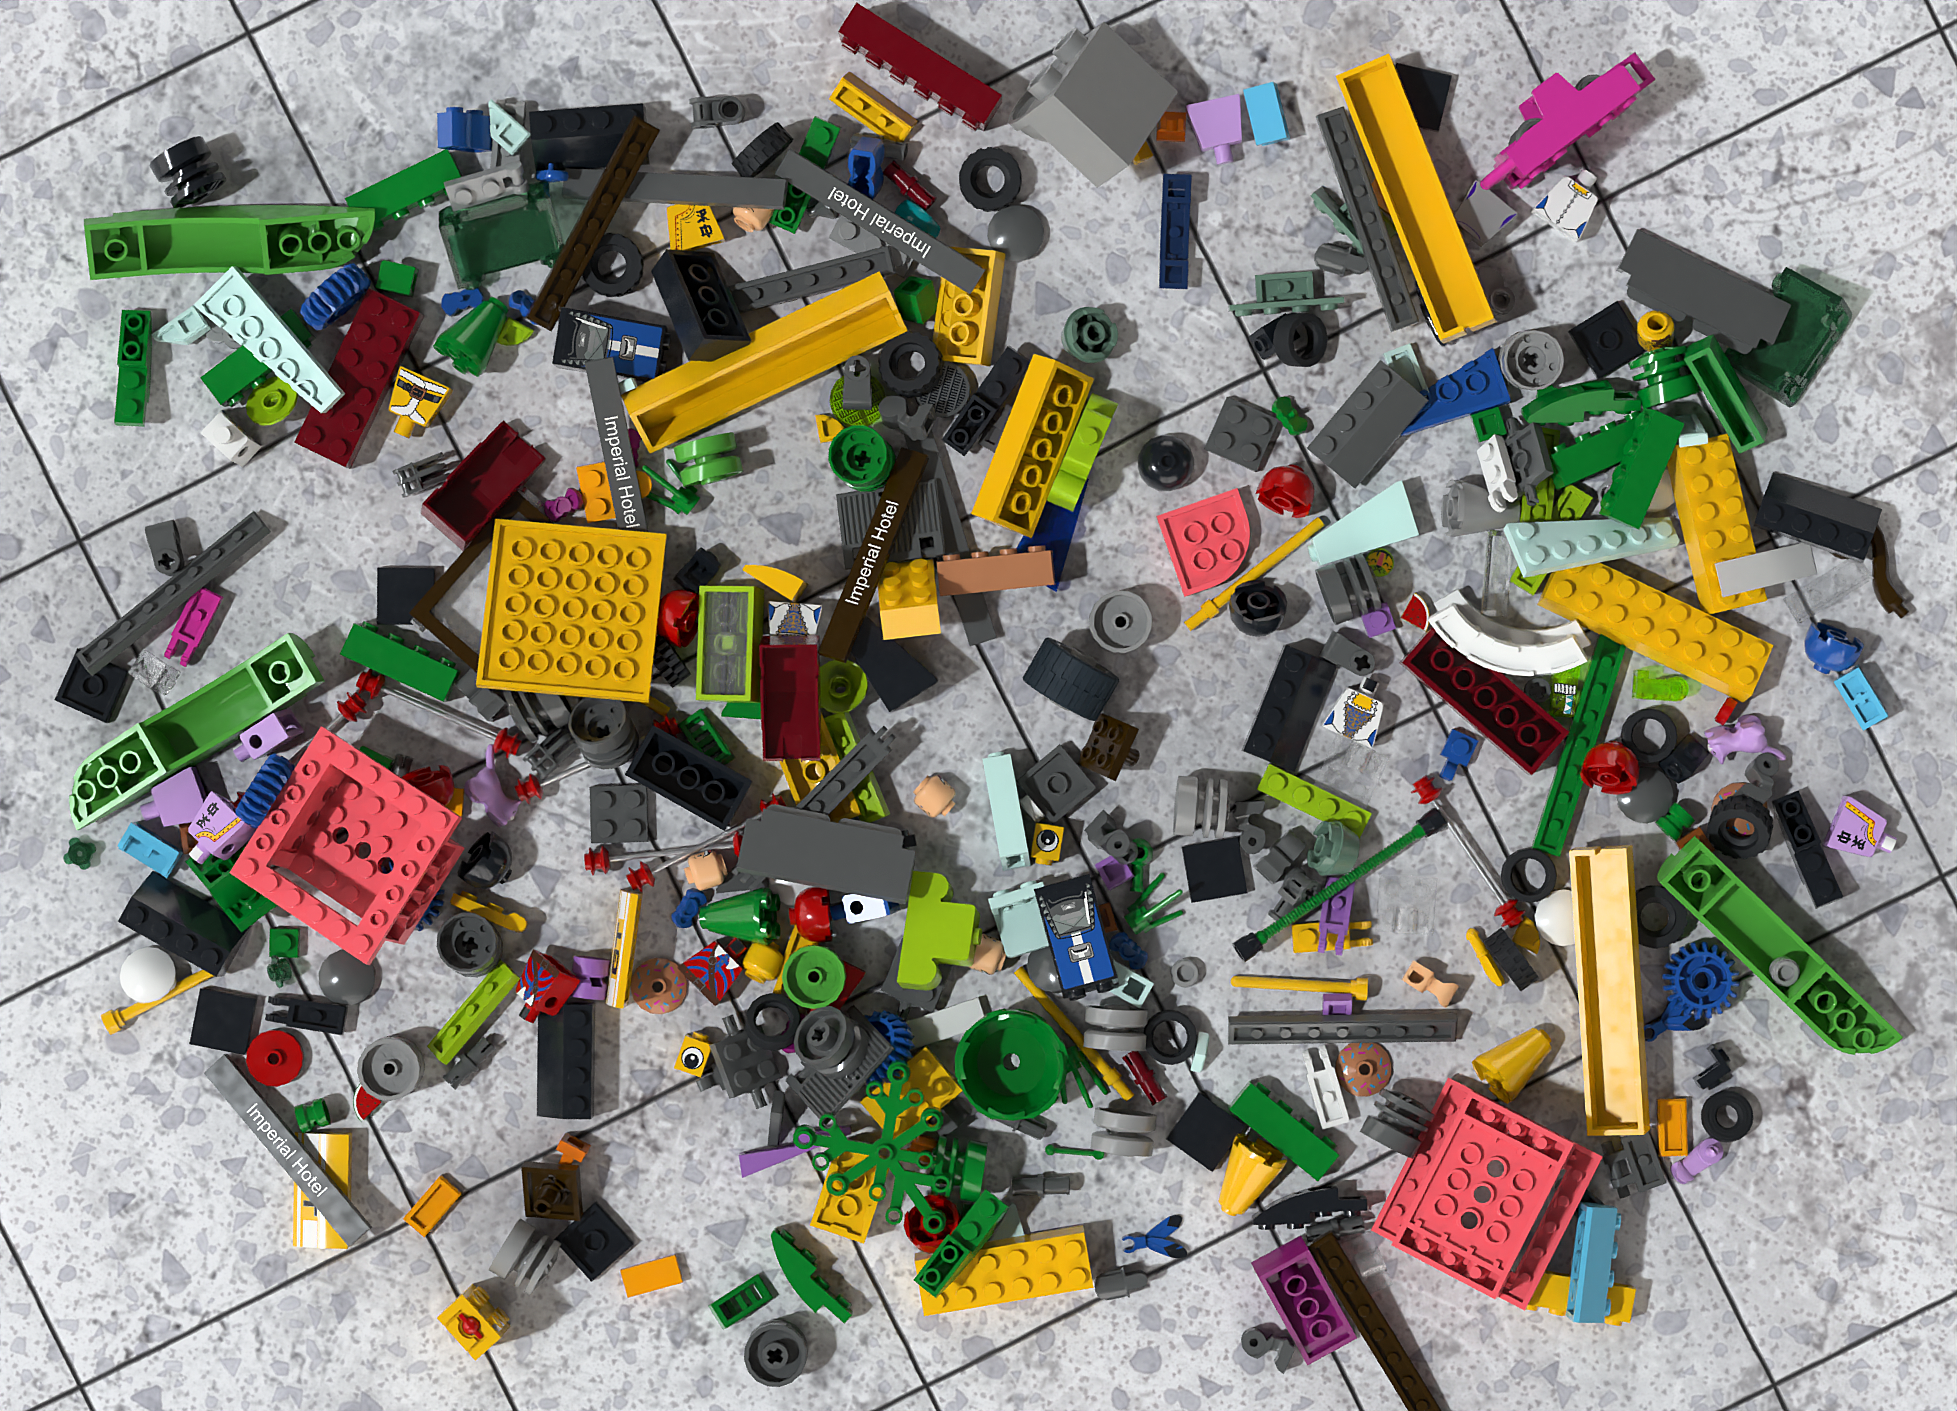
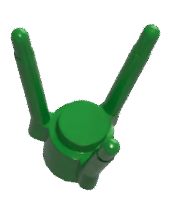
M667 459V465L682 483L681 471L670 459ZM643 465L642 469L674 494L671 500L675 503L651 492L646 497L672 509L678 515L681 511L688 515L701 499L696 494L698 489L694 486L685 488L681 486L679 489H676L647 465Z
M1160 873L1132 905L1127 907L1129 913L1124 918L1136 935L1142 931L1147 933L1152 928L1183 915V911L1179 910L1152 921L1153 914L1182 895L1183 891L1181 889L1169 895L1149 910L1145 906L1139 908L1165 877L1164 873Z
M1076 1045L1066 1049L1068 1054L1067 1073H1073L1087 1107L1092 1108V1101L1078 1071L1082 1067L1081 1064L1104 1095L1108 1094V1090L1086 1060L1082 1051L1078 1052ZM1064 1083L1060 1094L1062 1103L1067 1104V1091Z

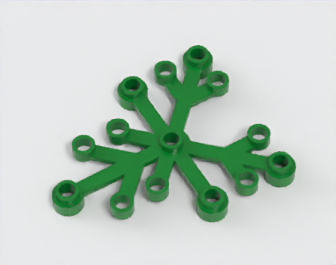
M895 1060L889 1065L887 1070V1077L891 1082L889 1097L884 1092L883 1084L880 1081L873 1080L866 1087L867 1096L875 1099L885 1113L882 1137L880 1139H877L873 1144L850 1140L838 1126L835 1115L824 1113L819 1119V1126L831 1136L816 1134L812 1126L803 1124L795 1129L793 1142L800 1149H809L813 1145L829 1148L824 1152L816 1153L812 1159V1166L818 1171L826 1170L829 1163L845 1151L869 1155L846 1172H832L826 1181L829 1193L835 1196L845 1194L852 1181L876 1166L874 1183L870 1186L869 1197L876 1202L882 1201L887 1192L885 1181L887 1169L889 1168L895 1176L890 1207L885 1215L886 1221L892 1225L899 1224L902 1221L903 1211L901 1207L905 1190L923 1215L924 1228L928 1232L936 1234L945 1228L946 1216L940 1209H932L915 1184L933 1187L935 1191L943 1193L949 1189V1177L945 1174L931 1175L905 1170L899 1161L917 1164L921 1169L930 1168L934 1160L931 1152L927 1150L916 1152L901 1148L925 1131L933 1132L940 1129L944 1116L939 1108L928 1107L923 1110L919 1122L893 1139L897 1116L911 1106H919L924 1099L923 1091L916 1087L911 1088L907 1095L900 1099L902 1084L908 1081L911 1070L905 1061ZM901 1069L904 1076L896 1078L893 1075V1071ZM872 1085H877L880 1088V1093L872 1094L869 1088ZM916 1092L921 1098L919 1101L914 1102L910 1099V1094ZM934 1116L937 1119V1123L930 1125L927 1123L926 1118ZM824 1118H831L833 1125L830 1127L825 1126L822 1122ZM807 1134L810 1140L803 1143L799 1140V1136ZM887 1148L890 1151V1155L882 1157L879 1154V1150ZM926 1155L930 1158V1162L922 1164L919 1158ZM818 1157H823L826 1160L824 1166L817 1165L816 1159ZM944 1179L947 1185L940 1188L936 1185V1181ZM833 1181H841L843 1187L835 1189L832 1186ZM876 1187L881 1188L883 1194L875 1196L872 1190ZM897 1211L900 1217L893 1220L889 1217V1213ZM937 1218L940 1224L937 1227H932L929 1224V1220Z

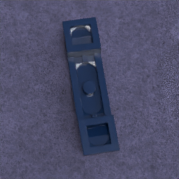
M1163 174L1159 289H1188L1191 174Z

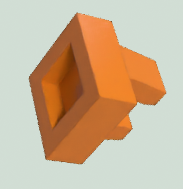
M1165 111L1157 123L1156 141L1185 142L1186 112Z
M565 1133L556 1148L557 1151L563 1153L558 1164L572 1165L574 1159L582 1162L591 1145Z

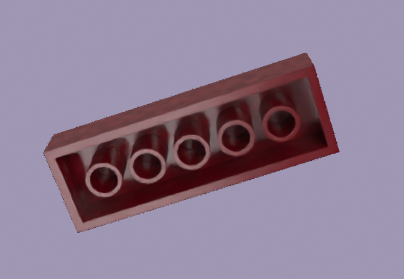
M857 2L838 31L840 42L842 43L841 46L854 55L860 52L865 56L866 62L877 70H880L882 67L891 74L889 77L903 86L907 82L913 86V89H915L914 93L926 101L929 98L937 101L940 110L950 116L956 113L962 117V123L975 132L978 128L985 131L1002 104V94Z
M368 288L328 371V374L343 390L345 395L326 413H320L315 407L311 406L294 443L343 467L351 469L424 315Z
M1432 625L1399 662L1527 775H1533L1569 733L1568 730L1501 672L1485 668L1467 659L1466 655L1448 645Z

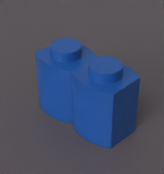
M447 107L446 112L437 113L438 148L469 153L492 151L490 116L483 115L482 110H467L465 113L462 107Z
M862 136L850 152L848 158V168L851 174L848 184L873 200L880 192L884 181L880 165L884 160L885 148L881 139Z

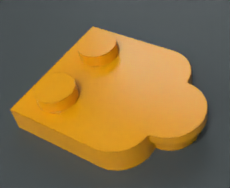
M605 462L577 466L576 469L587 523L616 518ZM636 470L641 497L644 498L652 489V481L647 473Z

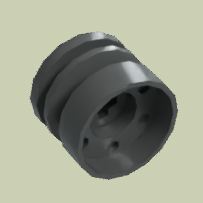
M1362 553L1354 556L1356 569L1353 568L1349 558L1343 560L1345 573L1340 574L1334 563L1315 570L1324 602L1335 625L1353 619L1352 606L1357 604L1363 615L1368 614L1366 600H1369L1374 611L1382 609L1380 589L1376 576Z
M503 691L507 708L513 721L532 743L539 740L535 729L536 726L544 736L549 734L546 724L547 720L550 719L557 728H561L569 723L572 709L564 695L518 691L520 697H517L514 691Z
M586 697L573 708L569 716L568 727L584 759L591 766L603 770L615 769L628 762L634 756L639 746V734L624 704L620 700Z
M460 913L450 917L442 924L437 935L436 947L440 958L449 968L465 977L478 978L489 974L498 965L502 957L503 942L500 933L490 922L475 913ZM474 941L478 945V949H473L470 954L466 946L467 944L471 945Z
M1382 1088L1379 1095L1390 1102L1387 1106L1375 1101L1374 1106L1382 1111L1383 1115L1381 1118L1368 1115L1360 1132L1384 1146L1413 1159L1422 1142L1412 1132L1414 1129L1427 1132L1429 1128L1418 1122V1120L1422 1117L1432 1122L1435 1115L1419 1101L1399 1091H1390Z

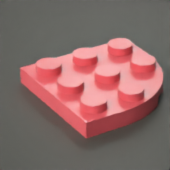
M1238 488L1156 516L1184 597L1219 585L1232 576L1241 565L1249 546L1250 527Z

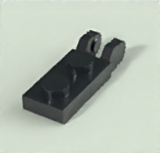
M269 996L268 1003L276 1006H289L287 1016L277 1013L266 1014V1021L286 1024L287 1027L344 1035L348 1006L293 997L288 999Z

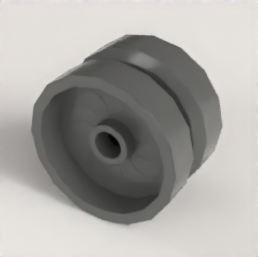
M832 1006L821 1007L811 1011L801 1021L794 1039L795 1053L800 1060L830 1079H842L852 1074L862 1064L869 1044L867 1032L862 1025Z
M779 1319L763 1322L752 1331L744 1350V1362L749 1374L757 1382L769 1387H781L792 1383L801 1375L808 1357V1344L803 1332L795 1324ZM780 1349V1356H773L771 1350Z

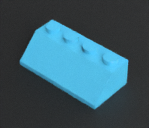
M1587 1202L1579 1203L1566 1316L1573 1322L1604 1323L1605 1316L1610 1314L1611 1299H1607L1608 1287L1612 1288L1614 1283V1270H1610L1611 1259H1616L1618 1243L1614 1242L1615 1230L1619 1231L1621 1225V1213H1617L1618 1208L1615 1206Z

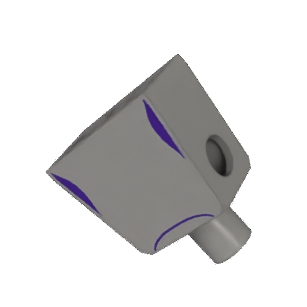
M1476 179L1454 215L1466 245L1468 246L1473 241L1482 247L1509 224L1518 213L1489 189L1483 190L1480 182Z

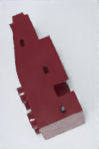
M504 420L449 474L445 483L439 489L436 488L422 503L421 515L462 551L468 547L516 491L519 492L546 461V458L533 447V444L529 446L518 436L519 432H516Z
M820 635L762 636L759 655L761 667L760 697L763 761L783 762L784 759H801V762L821 761L820 655L818 653Z

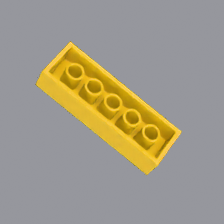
M1033 354L972 509V515L1009 531L1032 538L1094 378L1056 360Z
M1728 434L1708 438V444L1687 447L1675 445L1667 468L1701 611L1707 614H1714L1767 601L1764 587L1722 597L1715 563L1756 554Z
M1083 1225L987 1241L964 1270L937 1298L919 1285L924 1316L1094 1288ZM926 1252L915 1253L914 1261L917 1274L933 1254Z

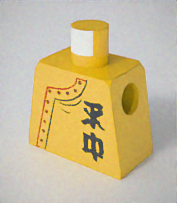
M676 204L667 207L671 250L694 251L726 242L710 206Z

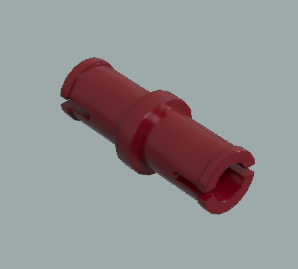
M895 160L883 171V175L901 189L900 193L903 196L908 195L923 210L927 211L936 201L937 197L919 183V178L915 175L912 177Z
M1131 1051L1122 1057L1136 1078L1134 1080L1135 1084L1141 1086L1152 1106L1167 1097V1094L1164 1093L1154 1077L1155 1071L1149 1069L1139 1051Z

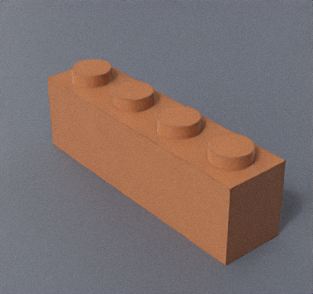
M1045 545L1028 547L1029 553L1017 554V548L1000 550V556L989 557L988 551L971 553V559L961 560L960 554L945 555L942 562H937L940 596L1056 585L1052 550L1046 551Z

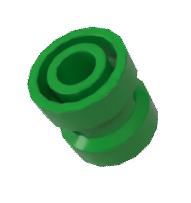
M1674 802L1669 808L1670 815L1667 814L1660 817L1655 824L1669 838L1677 842L1682 837L1683 827L1690 828L1696 821L1685 809Z
M323 1098L314 1100L312 1105L300 1104L294 1107L296 1120L302 1133L312 1131L313 1127L317 1124L320 1127L331 1125L329 1110Z

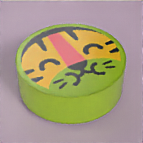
M1382 548L1372 550L1365 558L1369 566L1372 567L1376 577L1388 575L1394 567L1392 554Z

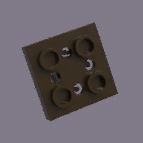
M1101 713L1093 724L1092 732L1081 751L1077 764L1116 781L1124 763L1132 767L1139 760V751L1131 748L1139 729Z
M524 1161L521 1171L525 1217L580 1221L583 1217L579 1165Z

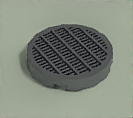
M944 361L942 370L944 373L942 378L939 379V384L930 393H925L921 397L915 396L919 406L933 404L936 416L939 418L950 417L962 410L969 399L970 384L963 370L951 362Z

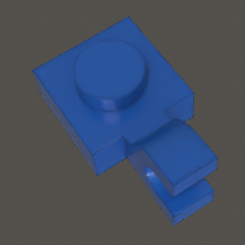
M1451 729L1440 753L1447 760L1439 777L1452 781L1458 764L1467 767L1478 740L1455 729Z

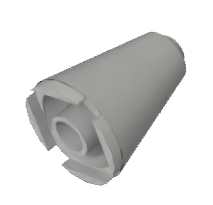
M1450 480L1445 487L1450 488L1449 495H1443L1441 507L1442 526L1448 527L1449 530L1445 533L1446 536L1457 537L1501 529L1508 523H1518L1520 521L1522 504H1520L1519 499L1513 502L1506 500L1507 507L1500 513L1491 507L1487 488L1460 480Z

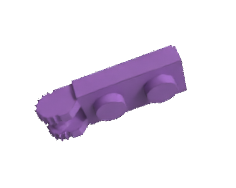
M1327 876L1325 888L1339 880V878ZM1355 882L1323 902L1319 923V953H1325L1327 933L1338 934L1335 951L1336 955L1342 956L1345 935L1348 934Z

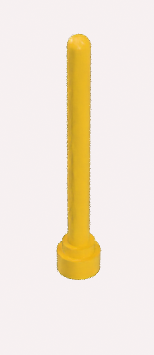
M202 969L177 982L175 988L160 1000L144 1004L137 1002L122 1011L118 1009L113 1011L111 1009L101 1014V1019L109 1034L112 1035L122 1030V1026L126 1025L125 1021L213 977V975Z
M1233 976L1230 980L1231 985L1234 987L1351 993L1355 1000L1367 1001L1368 978L1356 977V980H1350V983Z

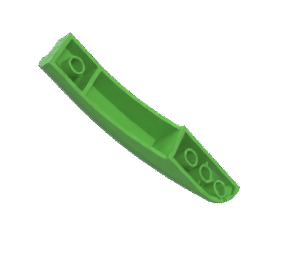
M236 205L113 213V216L86 218L84 219V231L90 280L178 273H226L232 266L238 267L242 273H264L265 275L332 269L353 259L364 244H367L374 227L375 209L313 205Z
M287 633L224 675L145 721L137 723L89 755L78 767L73 777L75 781L72 794L69 795L70 813L76 829L80 830L151 791V788L181 771L197 765L240 739L239 735L272 713L285 710L306 697V693L325 682L312 659L315 655L310 647L298 635Z
M1695 836L1675 856L1671 853L1667 857L1657 874L1658 881L1828 1045L1838 1051L1855 1055V1053L1875 1054L1892 1047L1903 1038ZM1781 956L1793 959L1800 970L1797 981L1786 987L1777 985L1769 975L1771 963Z

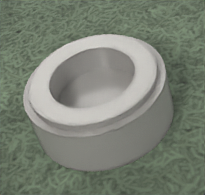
M1786 956L1776 958L1769 967L1771 979L1777 985L1783 987L1794 984L1800 974L1797 963Z
M1180 959L1171 968L1172 980L1180 987H1191L1199 979V968L1190 959Z

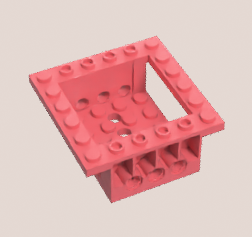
M321 726L261 825L258 826L231 869L230 874L366 965H370L385 941L405 945L464 851L465 847L450 838L462 817L327 728ZM346 828L349 834L348 839L340 844L336 839V834L340 829ZM368 843L371 847V853L367 858L362 859L359 855V848L362 844ZM386 858H391L394 863L393 870L385 874L382 872L381 864ZM275 865L289 869L361 917L362 920L357 926L270 866Z
M1448 1077L1431 1111L1435 1117L1432 1122L1426 1120L1424 1125L1429 1129L1427 1132H1420L1418 1139L1422 1143L1414 1158H1407L1371 1231L1391 1240L1392 1246L1493 1299L1500 1297L1525 1311L1603 1156ZM1493 1160H1499L1504 1165V1172L1499 1177H1493L1488 1172V1164ZM1565 1169L1566 1172L1516 1271H1511L1560 1171ZM1479 1186H1486L1491 1192V1198L1486 1203H1480L1475 1198L1474 1193ZM1466 1212H1473L1478 1218V1223L1473 1229L1465 1228L1461 1222V1218Z

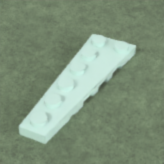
M232 266L194 304L197 309L216 325L232 335L236 342L252 352L255 358L271 368L275 375L288 383L294 391L320 413H326L345 395L343 390L238 267Z
M1670 517L1644 518L1640 529L1627 527L1612 519L1508 523L1503 529L1523 578L1675 548L1680 542Z

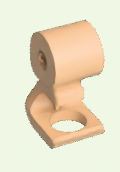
M1413 960L1402 980L1421 993L1426 990L1433 993L1440 1005L1447 1008L1459 986L1455 983L1440 982L1434 978V972Z

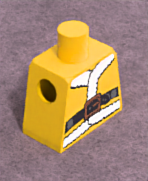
M400 366L389 405V411L400 416L393 432L410 438L416 423L429 428L451 396L453 390Z

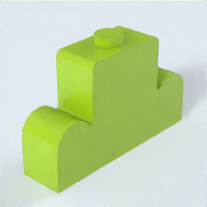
M1095 393L1091 394L1047 501L1070 511L1074 510L1118 403Z
M913 871L897 983L902 988L932 990L940 984L942 979V973L937 966L938 964L970 967L974 963L976 945H980L982 939V929L979 928L980 913L974 905L950 902L954 891L949 881L942 874Z

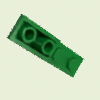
M814 116L799 154L825 169L842 127ZM788 182L785 210L774 209L769 223L795 234L813 197Z
M122 310L117 358L119 373L114 417L116 426L145 427L146 406L149 403L151 383V311Z
M1608 380L1589 381L1565 386L1546 393L1522 407L1521 414L1529 424L1534 422L1545 426L1546 423H1558L1563 426H1572L1574 422H1584V411L1592 415L1603 414V411H1614L1617 414L1623 415L1630 414L1631 411H1641L1642 400L1635 391H1614Z
M985 1189L952 1234H948L914 1278V1281L937 1298L976 1256L995 1232L993 1229L1010 1207Z
M775 1227L771 1232L773 1248L778 1262L793 1289L815 1313L824 1305L845 1324L852 1316L853 1311L850 1309L852 1304L841 1294L836 1297L829 1291L830 1284L820 1275H817L816 1278L812 1275L818 1267L815 1263L817 1259L815 1255L805 1247L802 1250L793 1243L796 1239L783 1228L779 1231Z

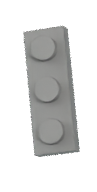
M840 215L829 236V239L855 253L889 245ZM890 245L897 275L905 278L914 260Z

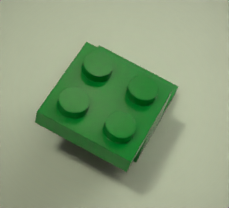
M246 844L227 860L210 854L205 862L200 864L190 857L185 861L186 864L241 932L278 906L230 874Z

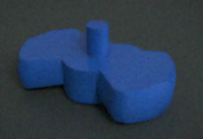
M549 163L548 170L536 172V180L549 183L567 181L568 172L554 170V164Z
M472 286L468 290L464 289L461 292L445 293L441 300V307L448 316L452 317L459 309L466 310L469 307H477L483 302L484 295L476 286Z
M518 290L511 293L508 303L511 308L519 309L522 313L521 315L525 317L534 300L531 296L526 295L524 291Z
M696 888L686 891V896L682 898L676 911L671 914L672 921L678 928H689L692 926V917L698 913V907L707 902L703 891Z
M1119 932L1112 936L1109 943L1110 950L1119 952L1124 960H1128L1131 969H1140L1146 965L1148 953L1143 951L1136 942L1128 938L1126 933Z

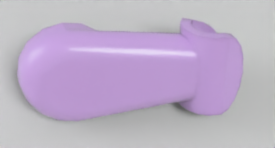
M1713 1138L1701 1141L1682 1161L1679 1160L1671 1165L1670 1171L1672 1176L1680 1184H1686L1694 1180L1693 1176L1720 1161L1723 1156V1147L1719 1141Z

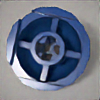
M1814 622L1810 624L1804 640L1805 653L1815 663L1813 668L1824 674H1829L1830 671L1840 672L1849 669L1860 657L1864 644L1856 637H1854L1853 641H1850L1846 637L1847 632L1818 622L1817 625Z

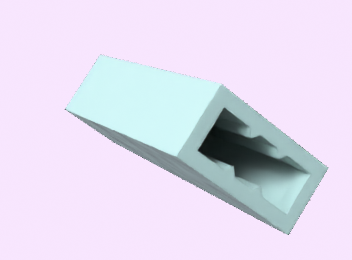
M1403 482L1394 483L1311 538L1312 545L1307 546L1311 561H1317L1318 566H1322L1418 536L1419 533Z
M1004 752L991 753L988 755V758L982 760L1002 870L1006 871L1031 866L1011 754L1005 755Z

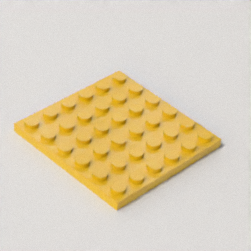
M495 519L476 680L477 688L649 703L667 534Z

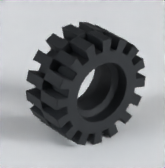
M656 636L654 665L670 686L675 687L690 676L691 673L671 644L663 636Z

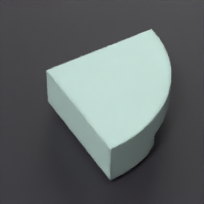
M1198 1033L1190 1071L1200 1073L1203 1069L1210 1037L1208 1033Z

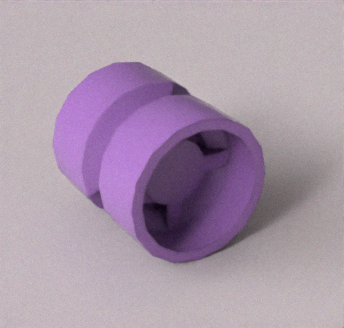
M574 956L572 972L581 981L570 996L606 1000L607 983L604 981V978L609 976L610 960L590 956Z

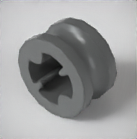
M1533 678L1525 684L1524 693L1535 703H1543L1550 697L1551 687L1545 679ZM1536 682L1538 686H1544L1545 693H1541L1543 697L1537 699L1536 695L1530 694V688L1533 689L1532 684Z

